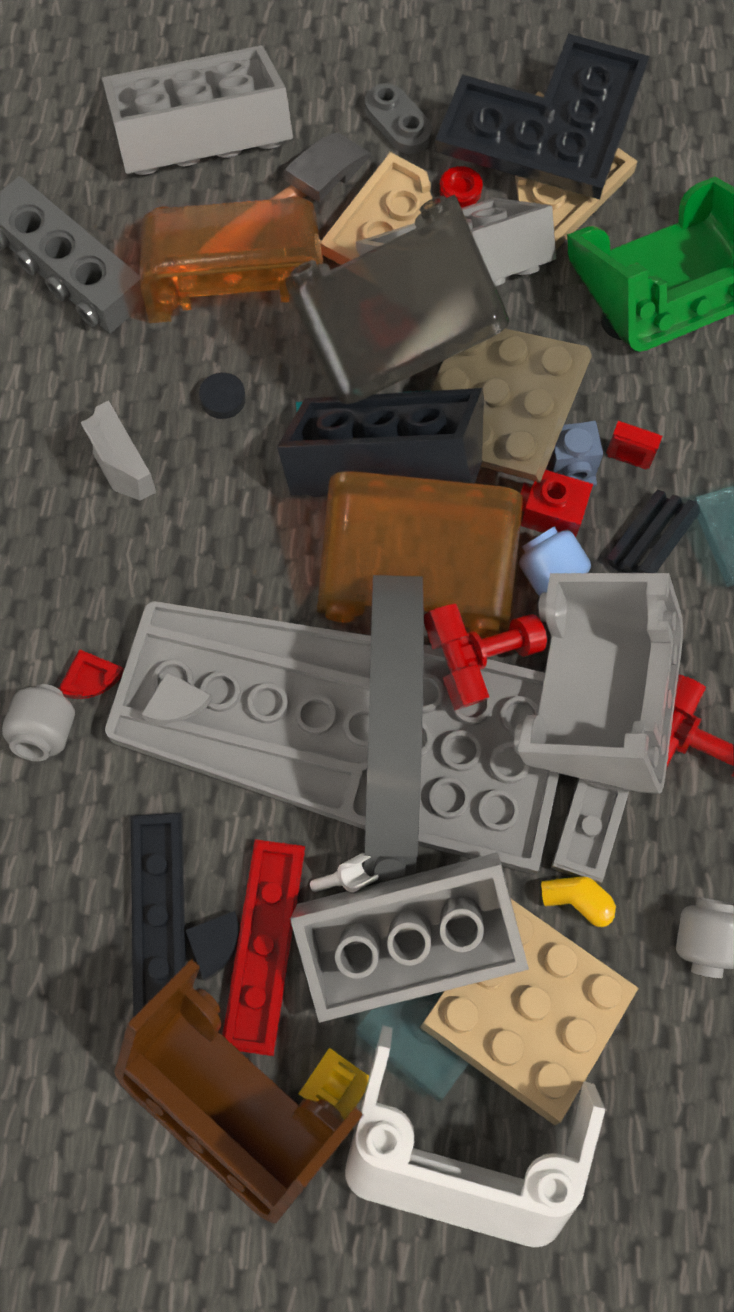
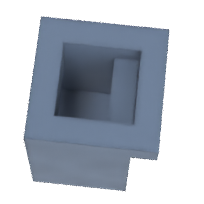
M596 421L563 425L546 469L592 483L593 487L597 486L596 473L603 457V450Z

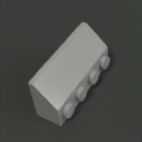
M492 198L357 241L356 248L389 302L408 306L411 312L428 311L436 307V301L445 298H465L471 295V289L479 286L493 287L504 284L506 282L505 277L513 274H532L539 271V265L555 260L556 250L552 205Z
M498 852L369 885L354 893L346 891L297 904L290 918L319 1022L529 970Z

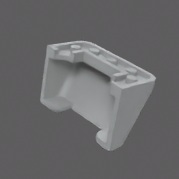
M550 573L547 592L541 593L539 598L540 620L547 622L548 629L552 635L538 714L527 715L524 723L516 726L514 734L515 752L521 756L523 762L528 766L638 793L660 794L663 790L666 776L683 643V619L670 574Z

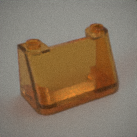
M291 196L285 199L171 208L162 206L146 213L142 219L140 287L149 323L172 322L171 314L180 305H182L183 311L192 310L191 297L280 290L281 303L290 302L289 296L296 297L303 303L304 311L325 309L324 266L314 205L301 197Z
M340 472L332 475L329 480L317 613H326V618L331 621L351 622L354 620V616L364 613L365 606H372L373 575L423 576L424 612L456 603L460 615H462L461 618L464 626L470 628V632L474 631L480 637H489L499 634V631H508L522 518V495L511 488L362 472Z

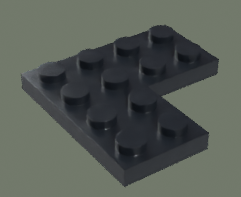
M568 33L544 97L462 74L435 139L434 152L600 200L646 71L649 56Z

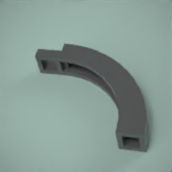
M373 575L365 856H370L371 858L364 861V871L369 876L378 874L379 878L369 885L416 874L423 720V576Z

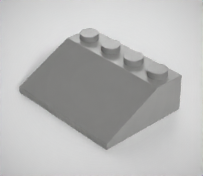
M263 45L102 77L126 174L134 172L138 175H147L156 172L161 166L175 163L179 166H190L198 163L200 158L214 155L224 158L233 157L240 154L242 149L257 146L262 149H271L280 146L283 141L293 139L286 87Z

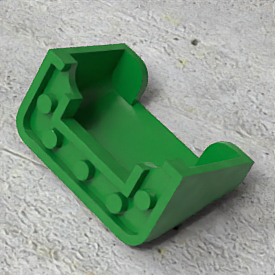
M716 176L695 184L684 194L679 206L678 223L611 250L609 236L599 227L589 226L567 234L570 263L618 336L633 350L640 352L649 350L734 314V187Z

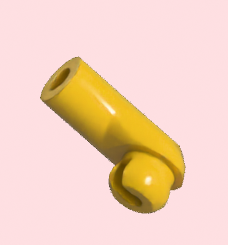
M579 876L541 881L542 898L545 907L572 904L596 927L608 926L614 920L616 905L613 898L593 879Z

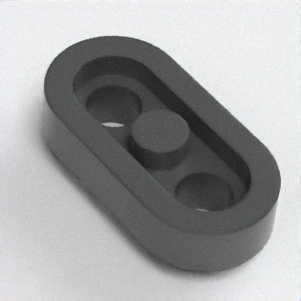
M384 83L372 87L367 92L365 97L366 115L395 149L403 153L415 154L428 147L432 133L431 122L401 88L393 84Z

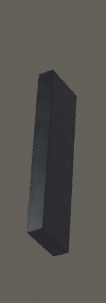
M182 813L130 816L133 1018L186 965Z

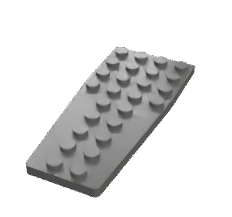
M150 602L144 609L106 723L105 732L110 741L116 745L365 830L371 636L163 602ZM424 645L418 845L471 859L498 852L502 867L536 875L540 867L560 773L526 765L521 756L515 752L514 734L516 726L523 724L527 715L538 714L545 673L487 659L486 667L480 671L490 698L454 711L443 677L450 674V670L442 648L433 650L432 646ZM167 672L211 694L212 701L200 714L182 721L160 725L144 720L141 715Z

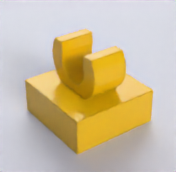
M329 1048L299 1092V1095L304 1099H310L315 1102L319 1099L329 1102L340 1112L344 1120L363 1097L369 1076Z

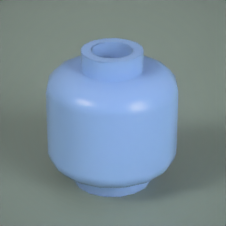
M554 526L522 546L525 554L520 558V568L539 596L541 593L547 592L550 573H588L591 569L589 558L574 534L570 531L558 532Z

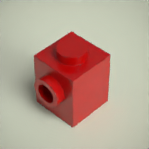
M545 470L540 483L536 481L533 484L524 482L516 509L524 511L521 526L542 533L555 526L558 532L567 530L576 537L593 484L549 470Z

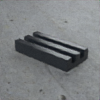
M656 490L607 556L609 565L623 573H657L699 515L698 503L689 499L685 504L680 496L673 494L669 499L664 491ZM674 514H677L673 522L662 535L661 532L663 531L665 526L668 524V522L671 520ZM649 548H651V552L648 554L643 563L639 566L638 563L644 557Z

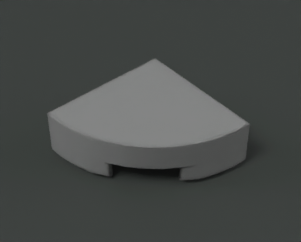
M167 672L141 715L144 720L160 725L182 721L200 714L212 701L211 694Z

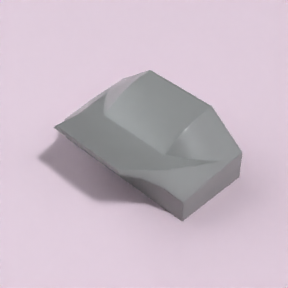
M106 401L96 406L94 414L88 419L83 420L81 425L93 444V455L113 491L137 500H142L156 493L151 473L110 402Z

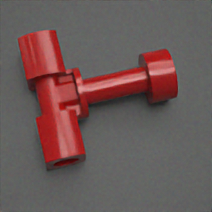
M456 603L433 609L424 615V626L432 649L442 648L450 670V674L443 677L454 711L490 698L480 671L486 667L488 657L514 649L520 656L525 657L541 652L546 648V631L543 623L535 614L515 618L510 622L509 631L482 639L474 631L466 632Z
M678 675L667 768L675 751L685 755L689 746L734 766V744L698 728L702 719L695 716L694 713L706 687L700 682L683 675Z

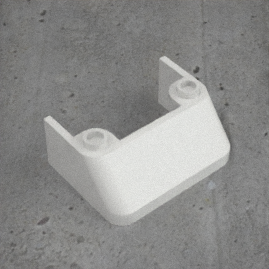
M382 1025L360 1108L364 1115L356 1124L345 1168V1176L350 1189L357 1196L365 1200L525 1246L541 1247L551 1243L567 1223L584 1194L605 1112V1107L595 1085L583 1082L565 1155L546 1154L540 1156L528 1167L524 1179L413 1148L414 1130L409 1118L397 1108L376 1102L390 1052L393 1028Z

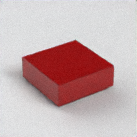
M618 420L606 454H608V457L647 470L653 462L662 435Z

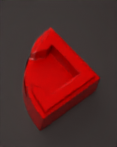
M79 649L59 690L62 691L64 697L71 699H86L100 695L120 680L124 668Z

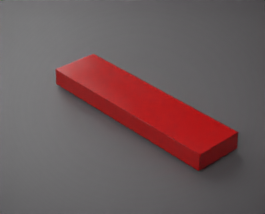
M257 839L254 842L223 1036L240 1052L272 1057L275 1054L293 935L290 918L298 902L305 846Z

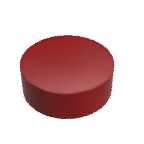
M452 167L444 172L441 177L439 189L441 198L445 203L455 208H464L476 204L482 194V178L478 172L470 167Z

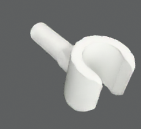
M361 853L340 864L334 874L312 880L310 888L313 892H318L335 886H343L347 891L354 893L378 880L379 876L378 874L369 876L365 873L362 862L371 857Z

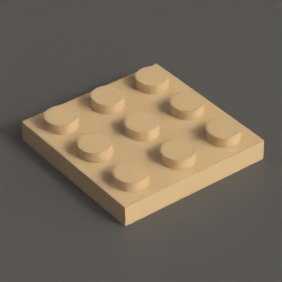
M511 899L529 970L443 991L420 1028L553 1125H557L563 1120L583 1082L588 1077L639 988Z

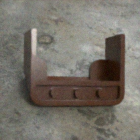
M191 959L127 1024L115 1068V1075L122 1087L247 1206L266 1221L277 1223L364 1114L354 1107L343 1120L340 1112L323 1099H319L317 1102L304 1099L298 1105L219 1033L221 1027V1020L218 1016L220 1007L208 992L201 988L196 990L193 988L200 966Z

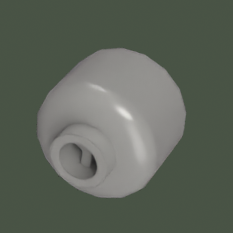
M39 684L35 687L21 689L12 697L3 722L2 735L9 744L11 751L17 756L30 761H44L50 756L59 754L65 748L73 725L75 710L71 702L63 696L62 691L52 685Z
M697 897L696 905H689L683 908L680 917L676 952L682 959L692 962V973L712 978H723L724 969H734L733 903Z

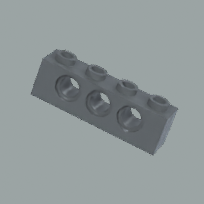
M18 176L0 191V249L10 248L15 253L17 262L28 274L33 276L38 272L44 277L46 286L60 301H64L67 298L76 305L75 308L79 316L90 327L94 328L99 324L111 334L148 301L143 278L24 178Z

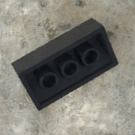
M483 388L305 398L277 446L290 494L322 497L328 494L353 493L354 495L364 496L375 492L412 494L417 491L443 490L448 493H456L462 490L473 489L482 464Z

